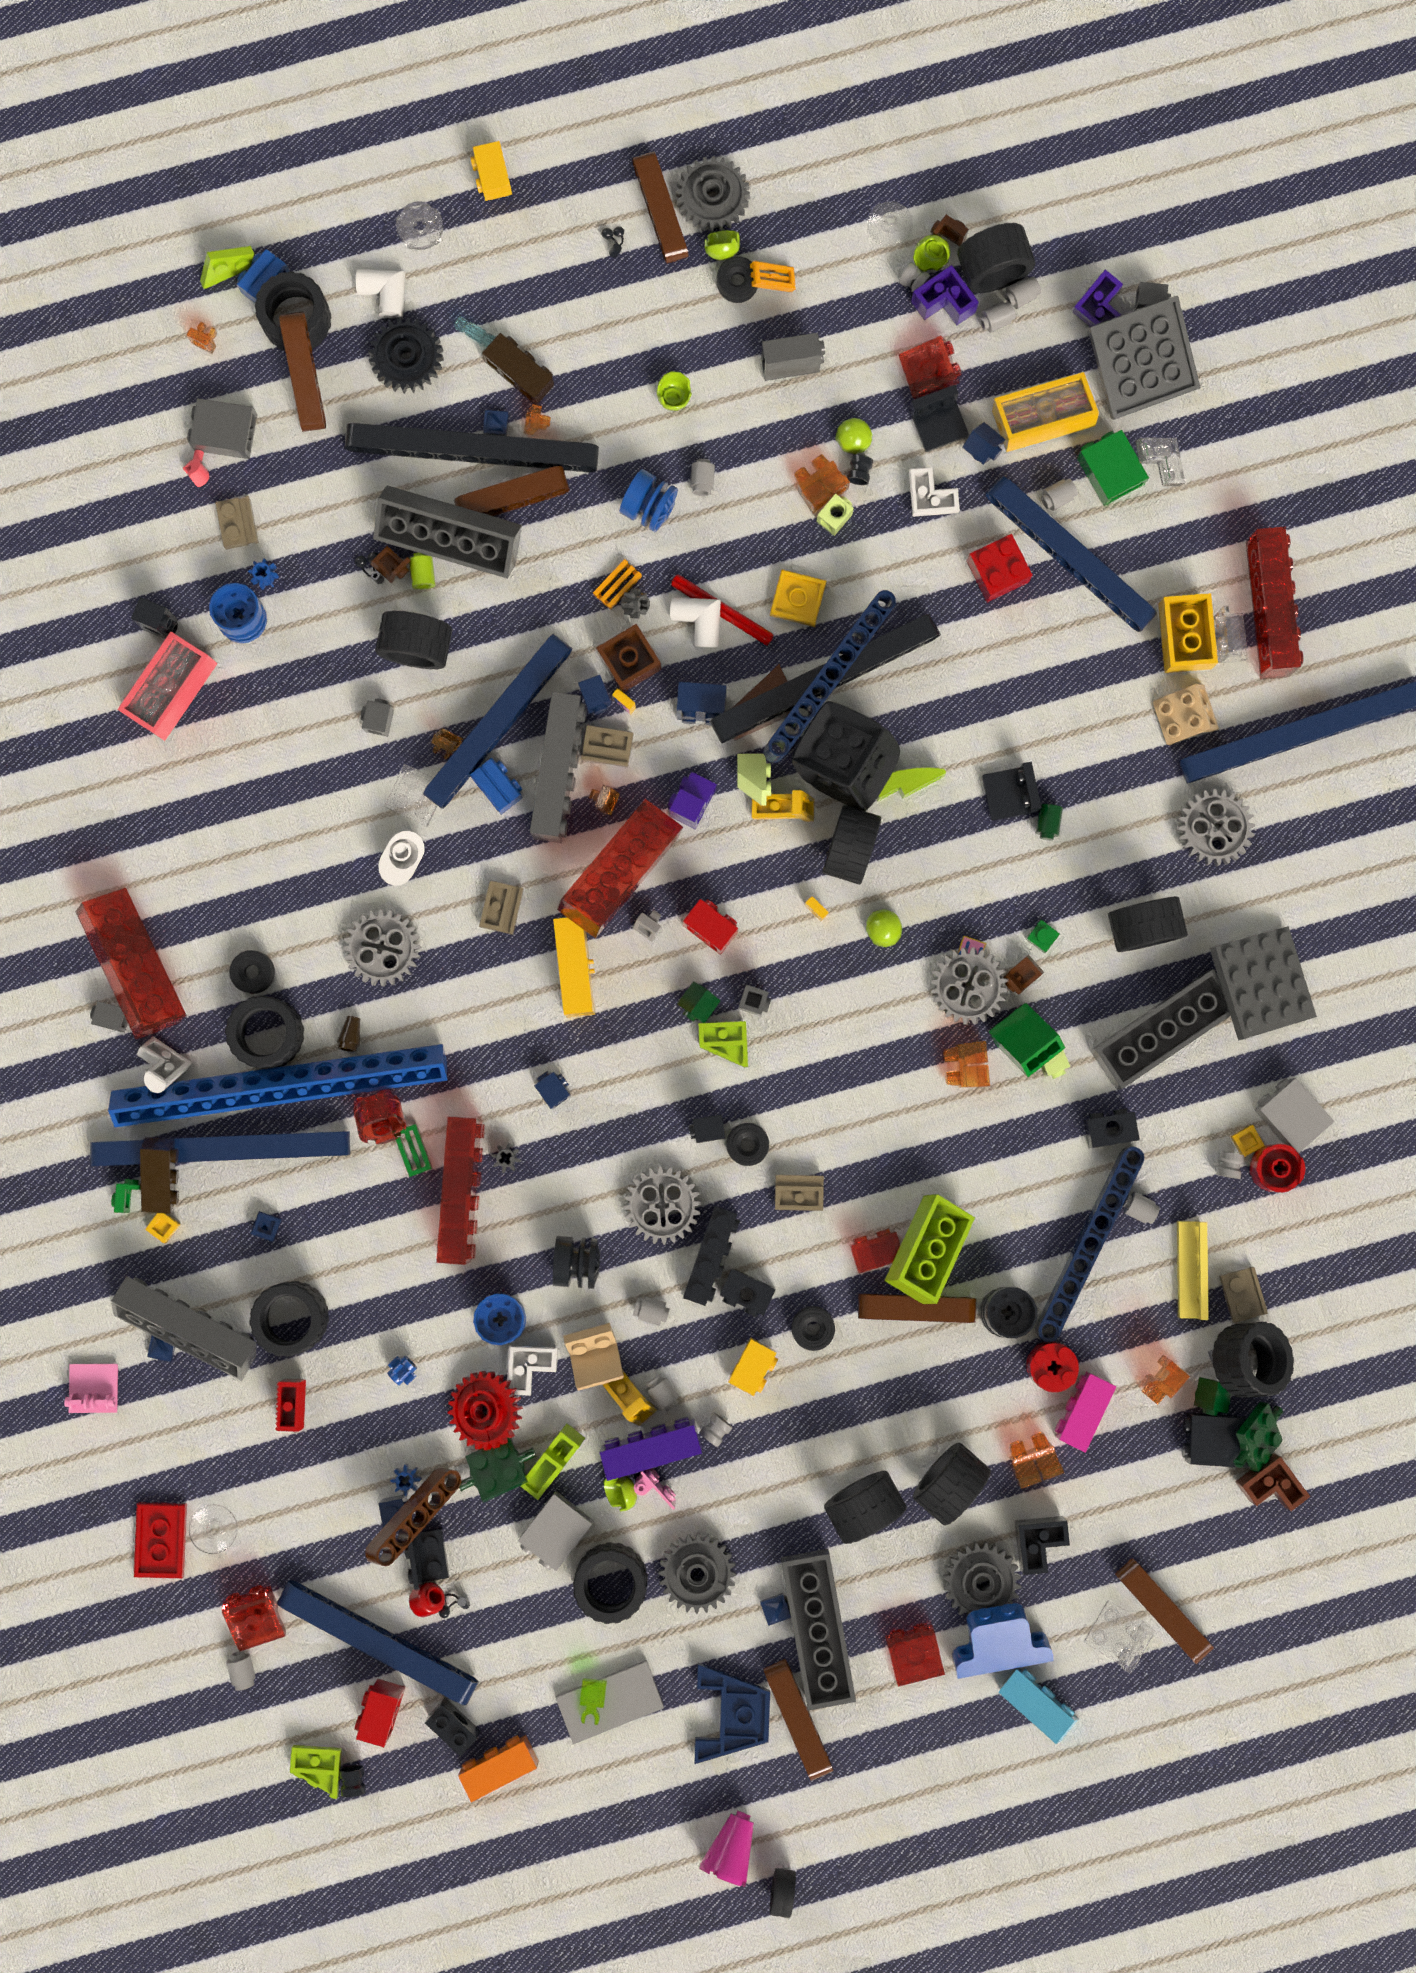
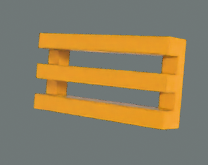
M753 261L750 264V269H753L751 278H754L751 282L752 287L791 293L796 290L794 267ZM759 270L769 271V272H776V273H782V274H789V277H787V276H781V275L775 274V273H772V274L761 273Z
M624 559L593 592V595L611 610L622 599L624 593L628 592L638 582L642 574L636 571ZM626 568V569H627L626 572H625V573L611 586V588L602 596L601 593H602V592L613 582V580ZM632 573L634 577L619 591V593L610 602L607 601V599L614 593V591Z

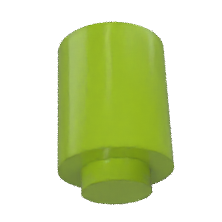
M419 552L413 554L414 557L410 558L412 588L422 590L435 587L433 557Z

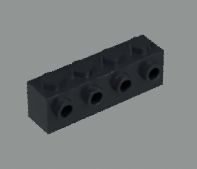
M714 1206L683 1295L684 1299L706 1306L707 1301H713L716 1288L712 1287L715 1278H721L724 1265L720 1264L723 1255L728 1257L732 1243L728 1241L731 1232L736 1234L740 1220L736 1219L737 1213Z

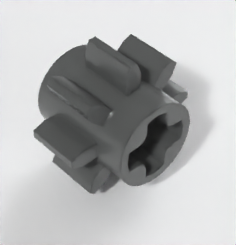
M631 589V593H624L621 599V607L625 615H630V618L640 619V614H647L650 600L647 597V593L641 592V589Z
M510 1143L507 1144L506 1149L498 1145V1154L491 1155L497 1160L493 1166H502V1173L506 1172L507 1167L515 1171V1162H522L521 1159L516 1157L520 1150H510ZM503 1152H505L506 1154H512V1157L510 1158V1164H508L507 1162L502 1163L501 1159H503Z

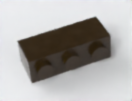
M499 333L482 352L484 362L535 406L554 387L552 372L547 367H540L535 363V358L528 351H521L518 348L517 342L510 336L505 337L502 333Z
M145 1137L140 1148L141 1212L171 1214L173 1206L178 1204L179 1191L175 1190V1184L178 1183L179 1170L175 1169V1163L178 1161L179 1150L175 1148V1139Z

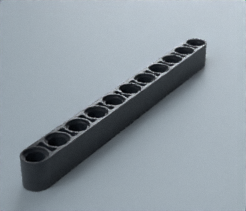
M360 423L347 424L344 445L345 450L355 453L540 469L562 466L564 471L587 473L597 471L599 446L591 443Z
M926 614L868 642L835 689L938 638L941 633L931 615ZM845 655L839 656L841 660L848 661ZM825 664L710 720L709 723L720 743H725L791 711ZM826 672V676L829 679H835L832 673ZM812 690L815 697L821 696L819 691Z

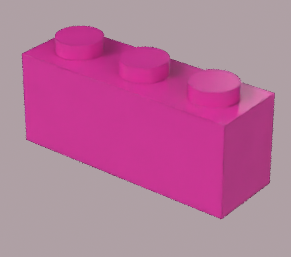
M1087 1371L1085 1375L1079 1377L1075 1386L1078 1390L1075 1396H1071L1066 1404L1065 1410H1067L1064 1419H1060L1055 1427V1432H1057L1056 1438L1085 1453L1117 1387Z

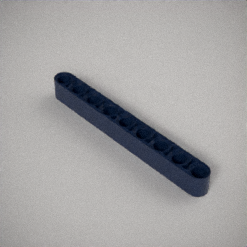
M1002 476L987 491V499L1132 629L1141 632L1157 615L1155 609L1011 480Z
M882 590L876 594L764 747V756L768 761L772 763L780 762L789 752L894 608L896 598L892 592ZM878 601L884 602L887 608L880 606ZM865 619L872 620L874 626L867 624ZM852 636L858 637L861 643L854 642ZM839 654L845 655L848 661L841 660ZM826 672L832 673L835 679H829L826 676ZM812 690L819 691L822 698L815 697ZM799 708L805 709L808 712V716L801 715ZM789 726L793 728L795 734L791 735L787 733L785 727ZM772 745L779 746L781 753L774 752Z
M552 634L425 788L423 795L441 809H444L470 778V774L481 765L565 662L573 648L555 634Z
M1125 1147L1120 1151L1036 1323L1035 1333L1040 1339L1046 1342H1053L1060 1336L1144 1163L1145 1157L1141 1149ZM1130 1151L1135 1152L1137 1156L1136 1162L1133 1164L1128 1163L1126 1159ZM1120 1172L1126 1176V1182L1122 1186L1116 1182V1176ZM1109 1194H1113L1116 1198V1203L1112 1207H1108L1105 1202ZM1099 1215H1102L1106 1222L1101 1229H1098L1095 1225V1219ZM1088 1237H1092L1095 1240V1246L1091 1250H1087L1084 1246V1242ZM1077 1259H1082L1085 1264L1084 1269L1080 1272L1074 1269V1262ZM1071 1280L1074 1283V1290L1070 1293H1065L1063 1285L1066 1281ZM1057 1302H1061L1064 1307L1063 1312L1059 1315H1055L1052 1310L1053 1305ZM1051 1324L1053 1333L1047 1337L1043 1336V1326Z
M288 1580L277 1601V1605L282 1609L461 1705L469 1703L479 1683L472 1675L299 1582Z

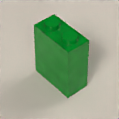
M1123 430L1116 433L1110 431L1101 437V441L1095 444L1093 441L1087 443L1081 448V452L1077 457L1103 506L1144 486L1149 479Z
M1027 1003L1014 1010L1012 1014L989 1031L996 1046L1027 1077L1031 1076L1066 1048L1059 1034Z

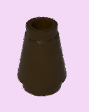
M355 1016L346 1017L336 1041L338 1049L356 1052L357 1047H360V1018Z

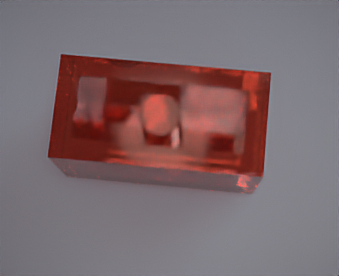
M887 1228L877 1231L876 1237L867 1239V1235L853 1239L854 1243L850 1244L849 1247L858 1274L893 1263L901 1246L896 1231L890 1232V1229Z

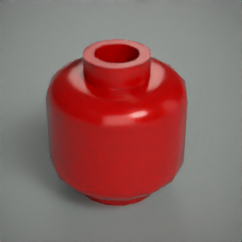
M425 1583L419 1590L413 1589L409 1595L410 1609L418 1617L424 1618L434 1615L442 1610L445 1604L444 1591L436 1583Z

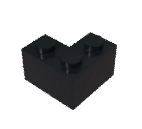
M1063 1516L1015 1520L1020 1571L1023 1575L1048 1573L1046 1548L1070 1546L1067 1520Z

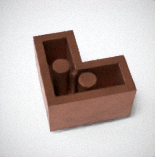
M1275 1453L1272 1454L1260 1472L1250 1470L1235 1481L1247 1499L1256 1506L1274 1494L1283 1507L1292 1511L1311 1497L1284 1460Z

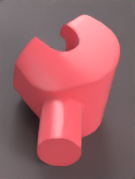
M195 450L193 459L183 467V470L197 487L203 486L209 480V472L202 464L204 452L201 450Z

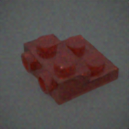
M941 335L898 354L914 399L960 383L959 376L962 375L958 362L954 363L951 357L952 354H955L953 345L950 340L946 341Z
M262 1585L254 1586L250 1589L249 1593L241 1596L239 1593H233L223 1602L222 1614L239 1652L286 1636V1629L278 1613L277 1601L270 1586L265 1588Z
M921 1623L913 1626L912 1630L904 1632V1629H897L891 1631L889 1636H885L898 1687L945 1675L932 1625Z

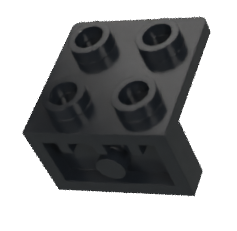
M956 385L911 401L909 412L925 452H930L969 436L956 402L959 394Z
M1032 761L1022 763L1019 768L988 773L982 776L990 819L992 821L1036 813L1042 808Z
M443 1528L421 1531L404 1550L406 1559H410L411 1569H408L409 1583L414 1585V1590H419L424 1582L450 1577Z

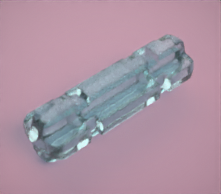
M459 316L455 321V329L462 333L465 332V335L480 344L483 343L485 347L496 338L491 333L487 334L486 330L474 323L467 322L468 320L462 316Z

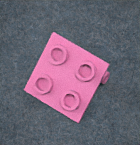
M69 1364V1397H65L64 1402L65 1407H69V1413H117L118 1364Z
M653 1468L641 1471V1474L635 1481V1493L645 1495L654 1488L674 1510L676 1504V1494L667 1484L663 1486L659 1482L658 1478L660 1476Z

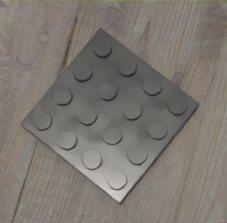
M1172 296L1087 327L1112 420L1201 388L1178 296Z
M1289 926L1210 948L1238 1041L1317 1017Z

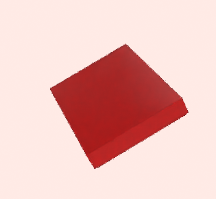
M137 1503L134 1577L179 1579L184 1577L187 1503Z

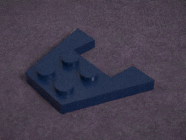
M698 1662L697 1689L721 1690L720 1738L695 1737L694 1764L768 1743L770 1690Z

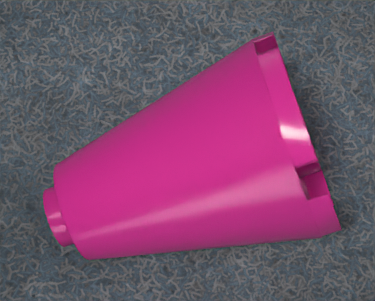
M738 1810L736 1815L730 1814L701 1861L700 1870L708 1874L713 1872L721 1880L745 1887L754 1822L750 1821V1815Z

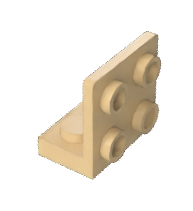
M1195 684L1153 701L1167 745L1177 743L1203 732H1213L1219 729L1205 685Z
M610 1323L563 1336L565 1346L571 1358L575 1385L578 1391L624 1378L617 1340Z

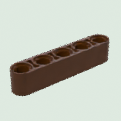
M655 151L633 157V167L665 263L669 264L689 257Z
M304 312L279 315L302 432L326 429V418Z
M555 466L460 495L454 499V503L459 507L495 516L564 495L570 491L563 467Z
M858 1294V1318L976 1323V1298L940 1296L937 1304H922L909 1295Z
M445 1468L434 1470L368 1544L365 1550L366 1559L373 1564L385 1567L390 1566L461 1485L459 1472ZM447 1476L448 1479H447V1482H446V1484H445V1483H444V1480H445V1477ZM431 1494L432 1498L430 1502H428V1497ZM415 1512L416 1515L414 1520L412 1521V1515ZM399 1530V1536L396 1539L395 1535L396 1532ZM382 1549L383 1553L382 1556L379 1558V1552Z
M1133 1558L1115 1573L1118 1579L1196 1665L1214 1649L1208 1640Z
M786 1658L763 1668L810 1780L813 1781L833 1772L830 1759Z

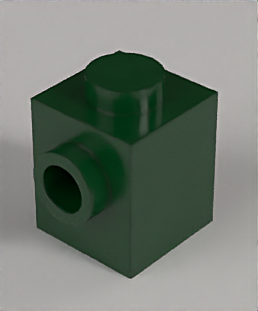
M693 981L677 1005L684 1009L682 1014L694 1022L695 1019H698L705 1023L721 1000L706 988Z
M1199 1377L1193 1406L1203 1408L1202 1413L1217 1416L1218 1412L1228 1413L1231 1394L1220 1385L1219 1381Z

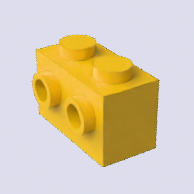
M500 141L474 146V156L470 157L473 171H478L480 178L475 179L478 192L484 193L485 201L512 195Z
M750 1337L728 1379V1383L752 1396L755 1395L756 1391L761 1393L767 1382L764 1379L768 1370L772 1371L778 1361V1358L775 1357L777 1352Z

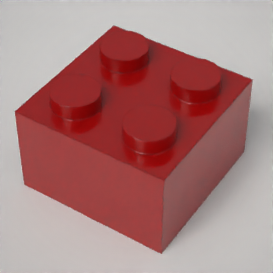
M1012 534L969 553L966 561L986 602L1029 583L1033 576Z
M700 899L683 920V927L721 955L738 934L737 921L728 914L723 917L718 913V907L707 899L704 902Z
M377 1679L374 1685H369L361 1704L365 1709H362L361 1714L358 1715L354 1730L358 1731L356 1740L385 1747L392 1735L405 1686Z

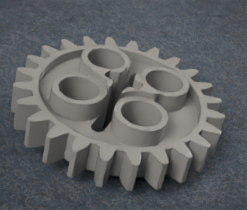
M1213 789L1209 796L1205 790L1201 794L1202 798L1196 794L1193 796L1194 802L1189 800L1185 803L1189 809L1183 808L1180 810L1185 817L1177 819L1179 823L1183 824V826L1176 829L1178 832H1183L1178 841H1186L1182 849H1191L1189 857L1197 854L1196 862H1200L1205 858L1207 866L1211 864L1212 860H1214L1215 866H1219L1222 859L1224 864L1227 865L1230 863V857L1234 861L1239 859L1237 852L1242 855L1246 853L1243 846H1251L1252 843L1247 838L1255 836L1254 833L1249 831V829L1255 827V824L1249 823L1248 820L1254 817V815H1246L1245 812L1249 809V806L1242 808L1240 805L1243 799L1235 801V793L1226 797V790H1222L1218 795L1217 790ZM1212 805L1219 809L1220 814L1218 817L1211 814L1210 807ZM1200 813H1203L1205 818H1202ZM1229 821L1237 825L1236 832H1231L1228 829ZM1195 823L1202 824L1204 827L1203 834L1195 831ZM1217 823L1219 825L1218 831L1214 832L1212 829L1214 824ZM1226 837L1231 838L1232 842H1229ZM1213 839H1218L1221 842L1220 850L1212 846Z
M382 909L379 910L378 916L373 911H370V918L368 919L361 915L362 923L353 921L356 929L347 930L352 934L351 938H344L346 942L350 943L349 946L343 948L344 951L350 952L344 958L346 961H352L348 968H357L354 974L356 977L364 974L362 981L365 983L371 978V985L373 986L377 984L378 980H380V984L385 987L387 980H389L391 985H395L396 977L404 981L402 975L404 972L411 975L408 969L409 966L417 967L413 962V958L421 957L415 953V950L422 948L420 945L415 944V941L419 940L420 936L412 935L416 928L414 926L407 928L410 921L406 919L401 922L402 915L400 913L393 918L392 910H389L387 916H385ZM372 928H378L379 936L374 940H370L368 937L369 931ZM400 933L402 935L401 943L393 945L391 943L392 936ZM362 942L382 946L384 942L385 946L402 950L403 953L396 954L385 950L381 953L376 948L362 946ZM366 951H372L374 955L373 960L369 963H364L362 959ZM390 956H395L397 960L393 968H387L385 964L386 959Z
M975 947L971 948L970 954H968L966 948H962L961 955L956 950L952 951L953 958L945 955L944 958L947 963L938 962L941 971H933V974L938 976V979L931 981L932 984L937 985V988L931 990V993H938V997L933 1001L942 1003L938 1010L947 1009L948 1011L945 1016L947 1018L954 1014V1022H958L962 1017L963 1024L965 1025L968 1024L970 1018L973 1024H977L978 1017L983 1022L987 1021L986 1014L994 1017L993 1008L1001 1010L1002 1007L998 1002L1007 1000L1002 996V992L1009 991L1008 988L1003 987V983L1008 982L1009 979L1001 977L1006 970H998L1001 962L993 963V954L986 958L985 950H981L977 954ZM961 964H965L968 967V974L965 977H961L958 974V967ZM978 966L979 969L972 980L974 968ZM984 972L989 974L991 979L987 986L982 985L980 982V976ZM972 980V985L975 986L974 990L968 991L965 1005L962 1006L961 1001L968 990V987L965 986V982H970ZM952 986H956L960 991L957 999H953L949 995V990ZM974 995L980 996L982 1000L979 1008H975L971 1004V998Z
M660 1166L656 1174L650 1168V1176L648 1177L643 1172L640 1173L642 1181L633 1179L636 1187L627 1188L632 1195L624 1196V1199L630 1201V1204L624 1206L623 1209L630 1210L631 1212L625 1218L633 1219L629 1227H638L636 1235L644 1232L645 1241L649 1236H652L653 1244L657 1242L658 1238H661L663 1245H665L669 1237L675 1243V1235L677 1234L683 1239L684 1229L688 1232L692 1231L689 1223L697 1224V1221L692 1218L693 1215H700L701 1213L695 1210V1206L701 1205V1202L694 1201L699 1192L692 1193L691 1191L695 1183L687 1185L686 1182L689 1176L681 1179L680 1170L673 1175L672 1167H669L667 1173H663V1169ZM660 1184L664 1185V1201L669 1203V1207L665 1208V1227L661 1226V1210L656 1208V1204L660 1202ZM670 1186H677L680 1189L681 1194L678 1199L673 1200L667 1196V1190ZM647 1187H652L656 1190L657 1195L653 1201H647L643 1196V1191ZM678 1210L682 1215V1220L676 1224L671 1223L668 1219L670 1211ZM649 1211L655 1212L658 1216V1221L654 1225H649L645 1222L644 1216Z

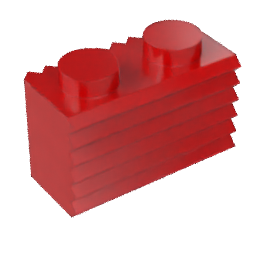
M284 1379L277 1383L279 1386L277 1390L279 1392L277 1393L278 1398H276L278 1401L276 1403L278 1406L276 1410L278 1412L275 1418L277 1420L275 1423L277 1427L275 1429L276 1431L299 1432L304 1428L306 1379Z

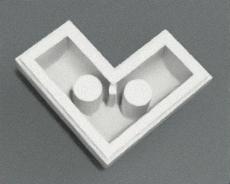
M357 269V293L361 295H380L379 317L403 319L405 272L398 270Z
M932 467L909 469L913 517L960 512L958 488L934 490Z
M674 597L670 604L671 620L695 622L694 646L718 647L721 600Z
M155 1037L144 1043L137 1053V1056L152 1065L145 1073L144 1082L147 1088L154 1093L164 1091L185 1073L192 1064V1062Z
M509 1345L507 1381H511L510 1389L517 1388L514 1395L531 1396L532 1371H557L558 1347Z

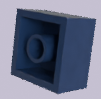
M679 682L677 720H682L684 724H696V721L705 722V725L711 726L709 721L725 712L727 685Z

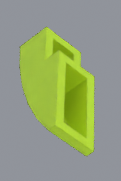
M912 768L893 772L876 800L878 802L899 791L902 799L940 780L946 775V771L940 768Z
M566 1423L526 1475L528 1482L521 1485V1487L538 1500L580 1447L585 1437Z

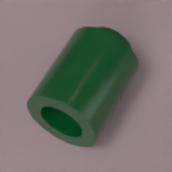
M1041 804L1042 808L1038 812L1035 833L1040 835V839L1052 841L1060 833L1063 807Z

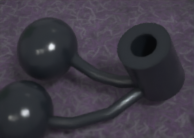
M619 226L614 228L613 231L610 228H604L601 232L603 238L612 239L615 242L609 251V255L612 258H617L624 242L623 235L625 231ZM613 234L622 238L620 244L613 238Z
M369 553L368 561L371 563L378 553ZM364 556L356 557L355 565L362 568L368 577H371L377 584L384 582V577L378 571H375L374 567L371 575L365 571L364 566L367 564V559Z
M444 1594L445 1601L446 1596H454L458 1600L452 1602L449 1606L444 1605L438 1614L441 1618H447L452 1605L457 1603L461 1608L468 1609L470 1601L465 1597L459 1598L455 1594Z

